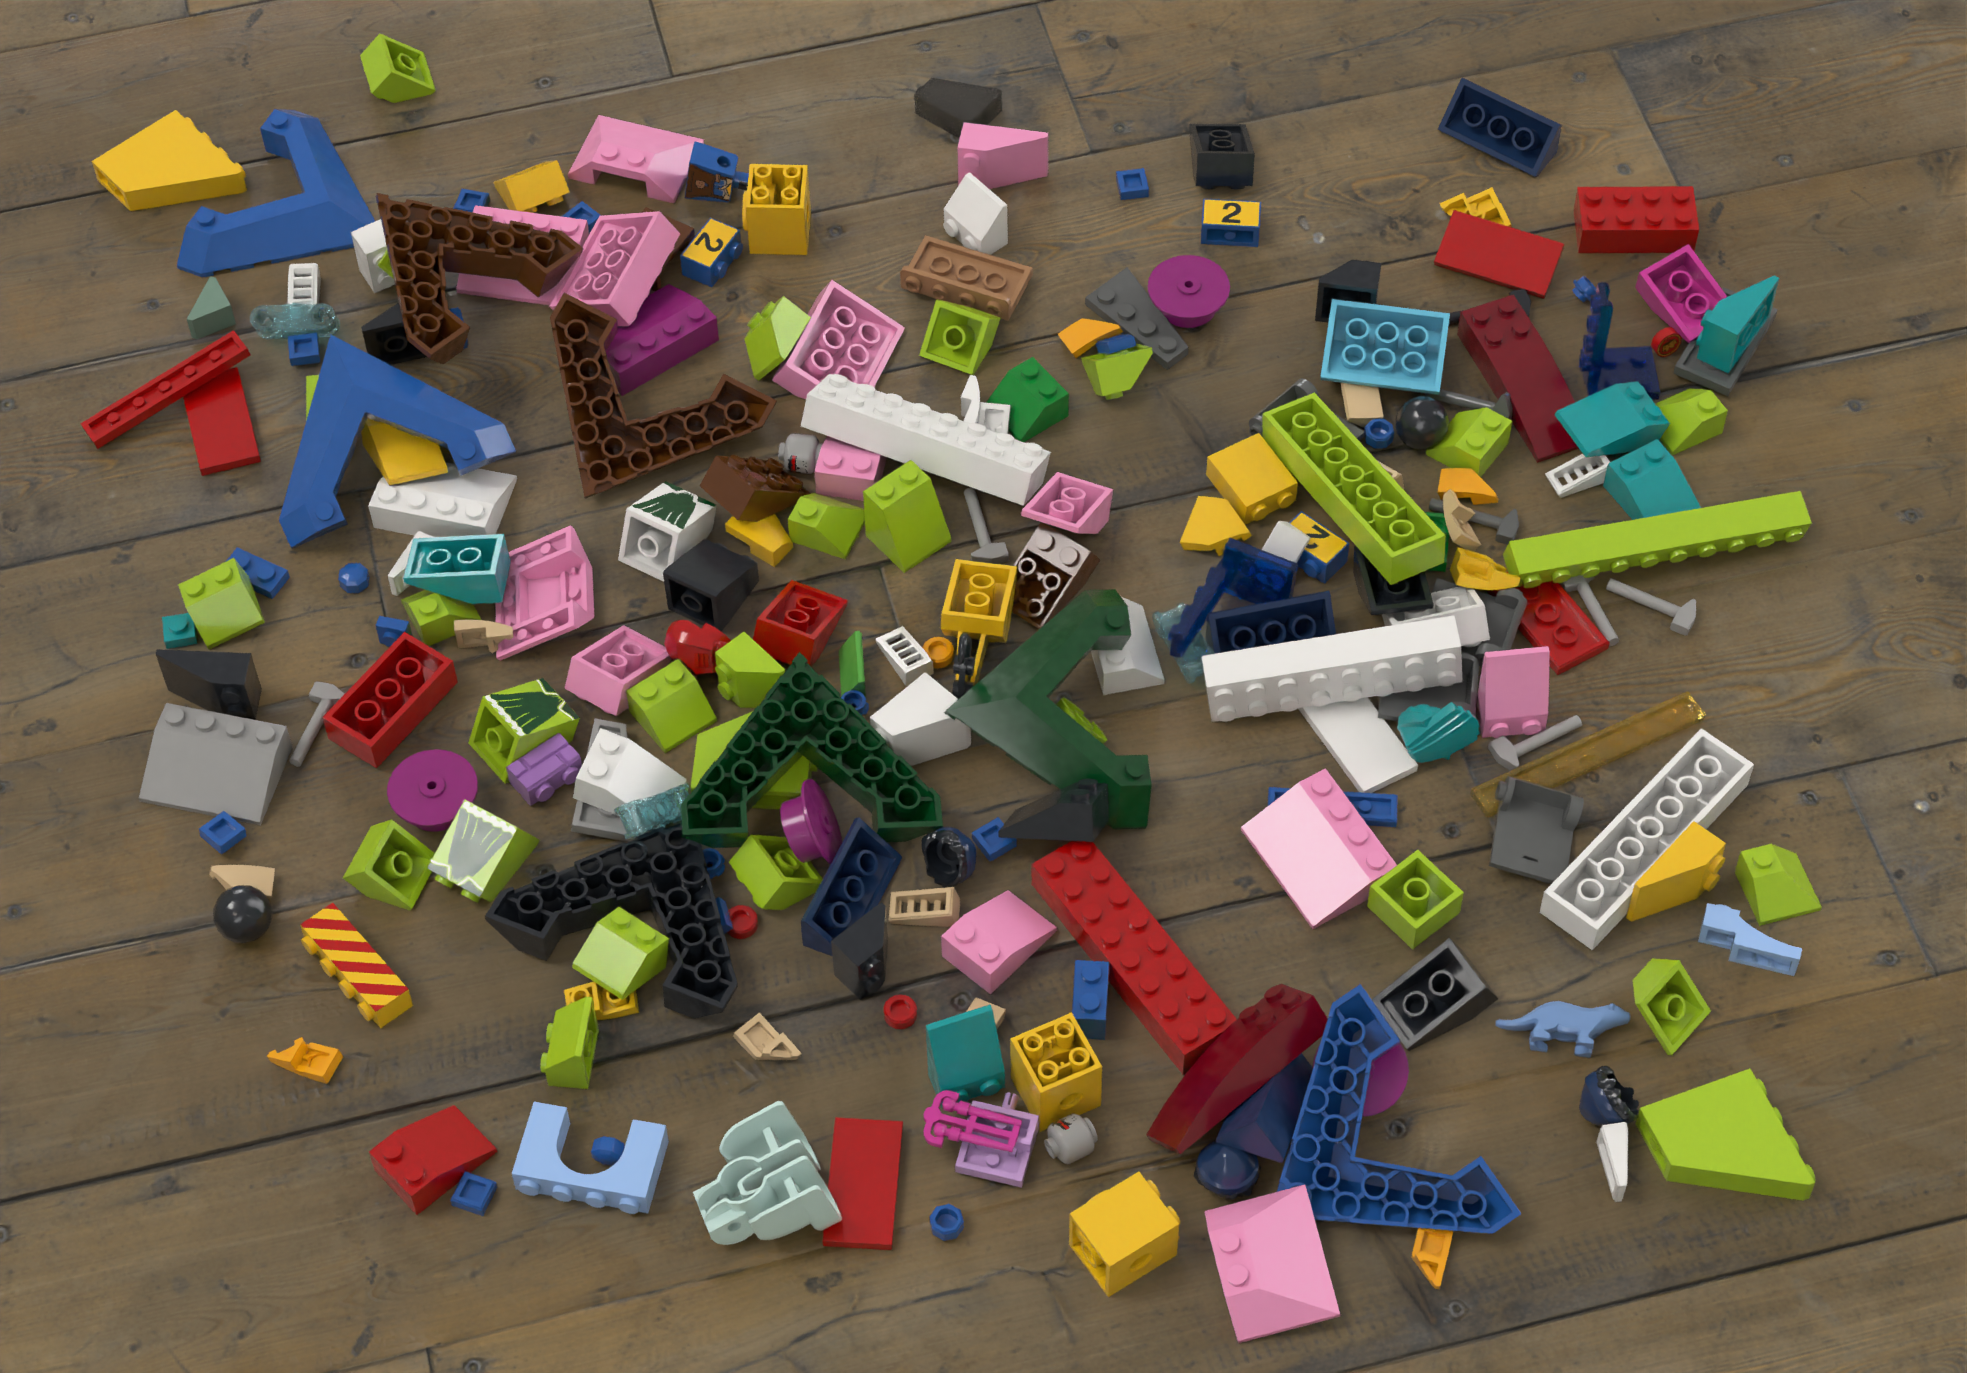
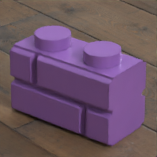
M558 733L508 765L506 769L510 784L531 806L538 801L548 800L553 795L554 790L562 785L574 783L582 767V762L576 750Z

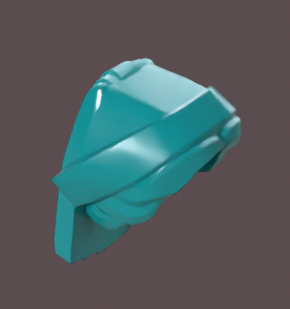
M1450 702L1442 709L1431 707L1428 704H1419L1414 707L1409 706L1398 717L1397 729L1405 743L1408 754L1419 763L1440 758L1449 760L1452 753L1478 739L1477 735L1480 734L1478 729L1480 725L1477 718L1469 710H1465L1462 706H1456L1453 702Z

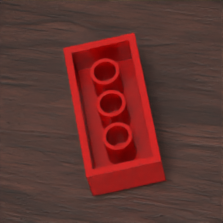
M1693 186L1577 187L1573 211L1578 253H1674L1688 244L1695 251L1699 224Z
M404 632L322 717L328 739L377 769L458 683L453 660Z

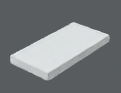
M1368 697L1360 698L1353 702L1341 701L1329 703L1321 707L1306 706L1298 708L1359 792L1373 793L1417 771L1418 764L1410 757L1407 749L1386 721L1382 718H1377L1378 711Z

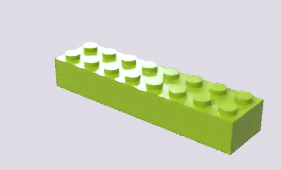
M1315 392L1262 413L1264 440L1288 470L1390 585L1444 563L1446 535Z

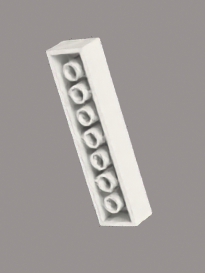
M839 374L827 375L807 394L801 421V427L902 463L912 460L924 471L1023 506L1043 484L1051 453L1042 449L1038 444L1018 441L1010 434L987 430L985 426L978 423H967L959 420L953 414L936 412L925 404H914L905 401L897 394H885L875 390L871 385L851 382L845 376Z
M1454 615L1201 656L1211 722H1227L1235 718L1247 716L1259 717L1266 713L1290 712L1306 706L1321 707L1329 703L1353 702L1360 698L1384 697L1392 693L1415 692L1423 688L1446 687L1462 682L1461 643Z
M1701 728L1544 891L1540 913L1593 950L1627 914L1635 883L1693 821L1707 829L1748 786L1754 764Z

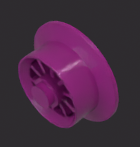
M1181 255L1163 261L1152 271L1148 280V294L1153 304L1171 324L1184 328L1198 327L1209 322L1215 313L1224 306L1230 293V282L1225 271L1215 262L1195 255Z
M426 750L409 756L394 769L388 781L387 796L393 811L404 821L425 831H443L449 829L465 799L471 803L474 802L478 790V781L473 767L462 756L447 750Z
M807 779L802 783L801 796L781 804L780 815L783 830L793 853L799 861L807 863L824 857L831 864L842 844L840 828L833 808L822 788L814 780Z
M1401 1044L1372 1062L1362 1117L1384 1112L1393 1106L1404 1092L1408 1081L1409 1067L1406 1053ZM1317 1049L1316 1054H1315V1057H1314L1313 1067H1314V1064H1315V1059H1316V1056H1317V1053H1318V1049Z

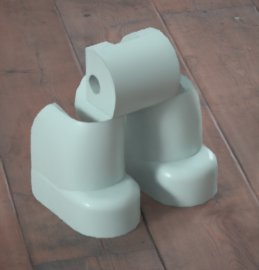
M777 1101L743 1119L726 1132L719 1150L728 1164L720 1171L717 1180L693 1192L711 1239L717 1244L722 1245L741 1242L753 1233L760 1240H773L791 1234L809 1224L814 1229L822 1231L842 1220L841 1213L831 1192L818 1173L821 1169L813 1149L782 1101Z

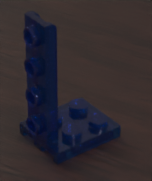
M1606 282L1597 283L1596 294L1591 295L1590 298L1592 315H1587L1586 320L1588 335H1583V349L1580 350L1579 368L1583 372L1587 397L1614 384L1638 381L1652 400H1659L1660 388L1651 346L1606 348L1613 314V303L1608 301L1610 293L1609 284Z
M1229 538L1225 544L1224 555L1217 567L1212 566L1210 568L1205 585L1198 586L1193 603L1191 605L1187 604L1182 612L1180 623L1173 624L1168 635V641H1171L1170 655L1176 658L1184 656L1205 624L1207 613H1211L1224 593L1253 604L1292 598L1299 564Z

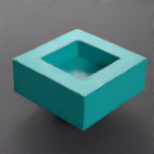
M189 613L162 617L166 649L198 644L196 626Z

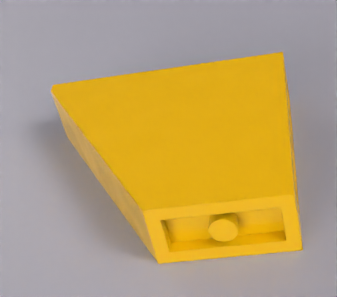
M174 110L92 161L97 180L129 211L240 194L247 191L244 180L246 173L242 166L237 162L234 164L221 147L217 148L205 132H199L189 117L184 118L177 110Z

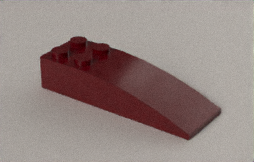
M1514 294L1461 311L1457 335L1497 399L1499 400L1502 394L1509 393L1513 409L1512 423L1537 463L1579 449L1555 416L1557 410L1573 404L1575 401L1552 355Z
M1279 984L1268 989L1264 994V998L1254 1006L1244 1009L1239 1014V1018L1204 1051L1184 1075L1147 1132L1148 1139L1178 1154L1183 1153L1322 1037L1328 1018L1314 995Z

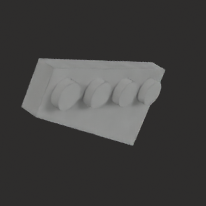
M594 719L588 752L600 728L627 738L626 724ZM577 800L571 828L572 832L627 842L635 840L634 821Z

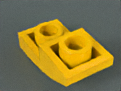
M595 982L564 990L566 1006L584 997H592L597 1020L639 1013L636 990L623 1000L605 988L599 987Z

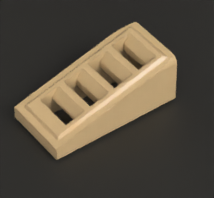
M954 887L891 892L890 924L951 927L959 920L960 897ZM903 902H908L907 913H902ZM916 903H920V912H915ZM930 904H934L933 911H929Z

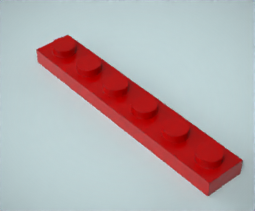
M233 330L80 424L96 448L99 449L251 356V354Z

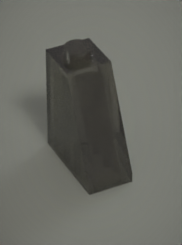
M931 78L923 86H920L914 94L915 114L959 139L964 122L988 125L1002 111V91L997 88Z

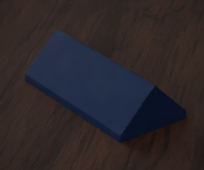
M1461 78L1438 130L1537 177L1557 153L1562 125L1465 78Z
M1330 591L1207 613L1205 639L1210 654L1335 635L1336 629Z
M859 817L854 819L801 920L803 946L832 956L831 941L879 904L902 859V856Z
M1302 1053L1226 1116L1217 1136V1143L1280 1163L1283 1162L1292 1141L1313 1067Z

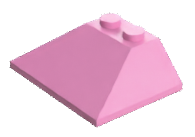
M598 115L568 173V179L595 185L602 171L646 182L648 198L675 203L687 179L694 141L704 144V139Z
M571 525L509 552L511 564L503 601L495 603L496 622L513 627V638L511 640L504 639L498 644V650H496V658L501 661L575 630L594 618L593 568L575 529Z
M1306 1185L1205 1211L1208 1233L1238 1343L1341 1316Z

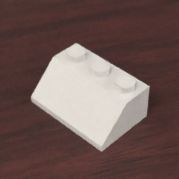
M1460 586L1431 593L1434 603L1432 609L1382 614L1385 626L1454 615L1461 646L1475 647L1481 644L1482 641L1490 640L1485 605L1472 588Z
M1123 597L1122 599L1128 606L1131 637L1122 650H1091L1103 695L1161 685L1165 682L1143 606Z

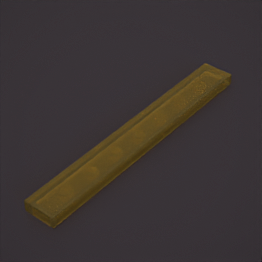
M1686 691L1471 788L1470 795L1485 817L1489 818L1496 815L1498 811L1499 800L1495 799L1497 785L1499 781L1505 782L1508 776L1553 789L1704 720L1705 713L1689 691Z

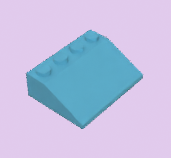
M1332 299L1320 380L1439 395L1450 313Z

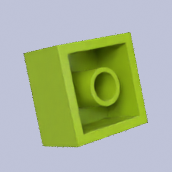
M1416 850L1370 886L1367 907L1413 950L1460 913L1464 892L1419 850Z

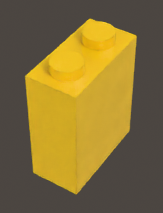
M1260 433L1207 457L1206 476L1223 498L1229 501L1245 525L1254 520H1262L1269 513L1279 508H1287L1296 501L1298 482Z

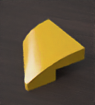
M1492 187L1469 198H1466L1465 194L1462 193L1440 203L1442 211L1450 216L1453 210L1512 227Z
M776 514L758 522L739 521L732 516L725 523L726 532L748 544L751 554L773 567L793 548V542Z
M1457 547L1450 567L1455 584L1466 588L1501 590L1517 587L1521 579L1517 575L1506 573L1507 568L1494 562L1487 555Z

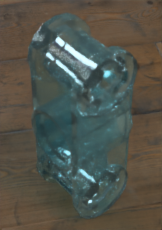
M324 303L261 305L253 309L250 315L252 326L263 339L288 338V336L316 332L318 337H330V334L335 335L340 328V321L330 305ZM328 316L329 318L325 319V324H321L320 322L324 321V317Z
M1183 602L1178 603L1176 608L1163 613L1159 611L1154 612L1152 618L1158 635L1164 640L1173 658L1179 665L1185 680L1189 684L1195 682V678L1204 675L1201 656L1215 654L1214 651L1208 646Z
M685 783L663 793L642 800L637 799L615 808V815L620 816L626 830L625 839L629 840L656 828L681 822L680 806L689 795V784Z

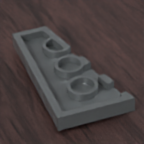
M1128 267L1085 297V305L1106 322L1119 325L1123 331L1121 334L1134 336L1136 344L1152 347L1153 354L1151 358L1166 370L1188 355L1189 347L1164 314L1153 304L1148 293Z

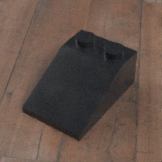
M1189 124L1192 169L1196 186H1200L1203 189H1215L1217 186L1244 189L1245 186H1253L1255 153L1246 124Z
M399 303L361 327L367 353L389 365L427 357L407 340Z
M1354 546L1353 574L1358 593L1371 615L1433 608L1434 603L1424 571L1390 585L1358 547Z
M157 649L156 657L168 691L211 712L256 720L262 688L251 653Z
M1082 779L1018 808L1000 828L998 836L1001 838L1094 842L1109 821L1108 783H1098L1095 779Z
M1448 938L1376 995L1372 1001L1406 1049L1410 1051L1474 1019L1499 998L1463 950Z

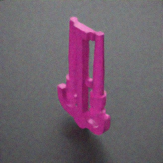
M948 1090L938 1093L934 1098L932 1106L924 1111V1121L926 1122L924 1138L928 1144L938 1148H942L944 1137L947 1136L948 1140L956 1142L961 1140L980 1146L1013 1152L1022 1125V1120L971 1106V1103L960 1101L958 1103L959 1093ZM941 1103L944 1111H957V1114L963 1116L970 1115L969 1120L942 1114L939 1109ZM977 1117L1014 1126L1011 1132L976 1123ZM945 1124L951 1125V1129L947 1128ZM933 1125H935V1126H934V1129H933V1131H934V1136H932V1134H931ZM972 1132L1008 1140V1144L975 1135Z

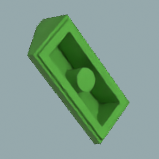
M855 631L839 649L841 697L847 691L856 690L861 692L866 698L862 633L860 631Z

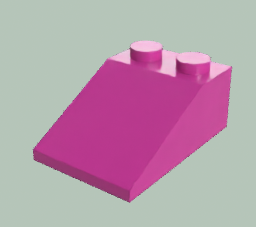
M1689 244L1639 272L1635 286L1650 309L1670 327L1674 328L1688 343L1696 340L1704 327L1700 324L1708 309L1713 310L1720 300L1727 297Z

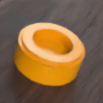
M933 637L924 643L923 649L933 661V668H944L951 664L954 658V648L948 639Z

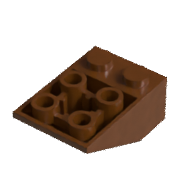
M716 455L700 484L704 491L739 521L758 522L795 505L800 496L811 494L803 487V482L800 479L789 475L783 470L784 465L773 458L762 460L753 456L740 458L736 455H730V457Z
M1040 522L1013 565L1017 567L1012 613L1038 629L1042 628L1083 588L1100 562V559L1085 547L1047 524Z

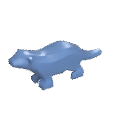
M1553 1001L1538 1006L1521 1018L1496 1020L1495 1025L1498 1028L1512 1031L1532 1030L1529 1038L1530 1050L1547 1052L1548 1046L1543 1041L1557 1039L1563 1042H1576L1574 1055L1590 1058L1594 1039L1606 1030L1627 1024L1631 1019V1015L1613 1003L1602 1007L1583 1008L1570 1003Z

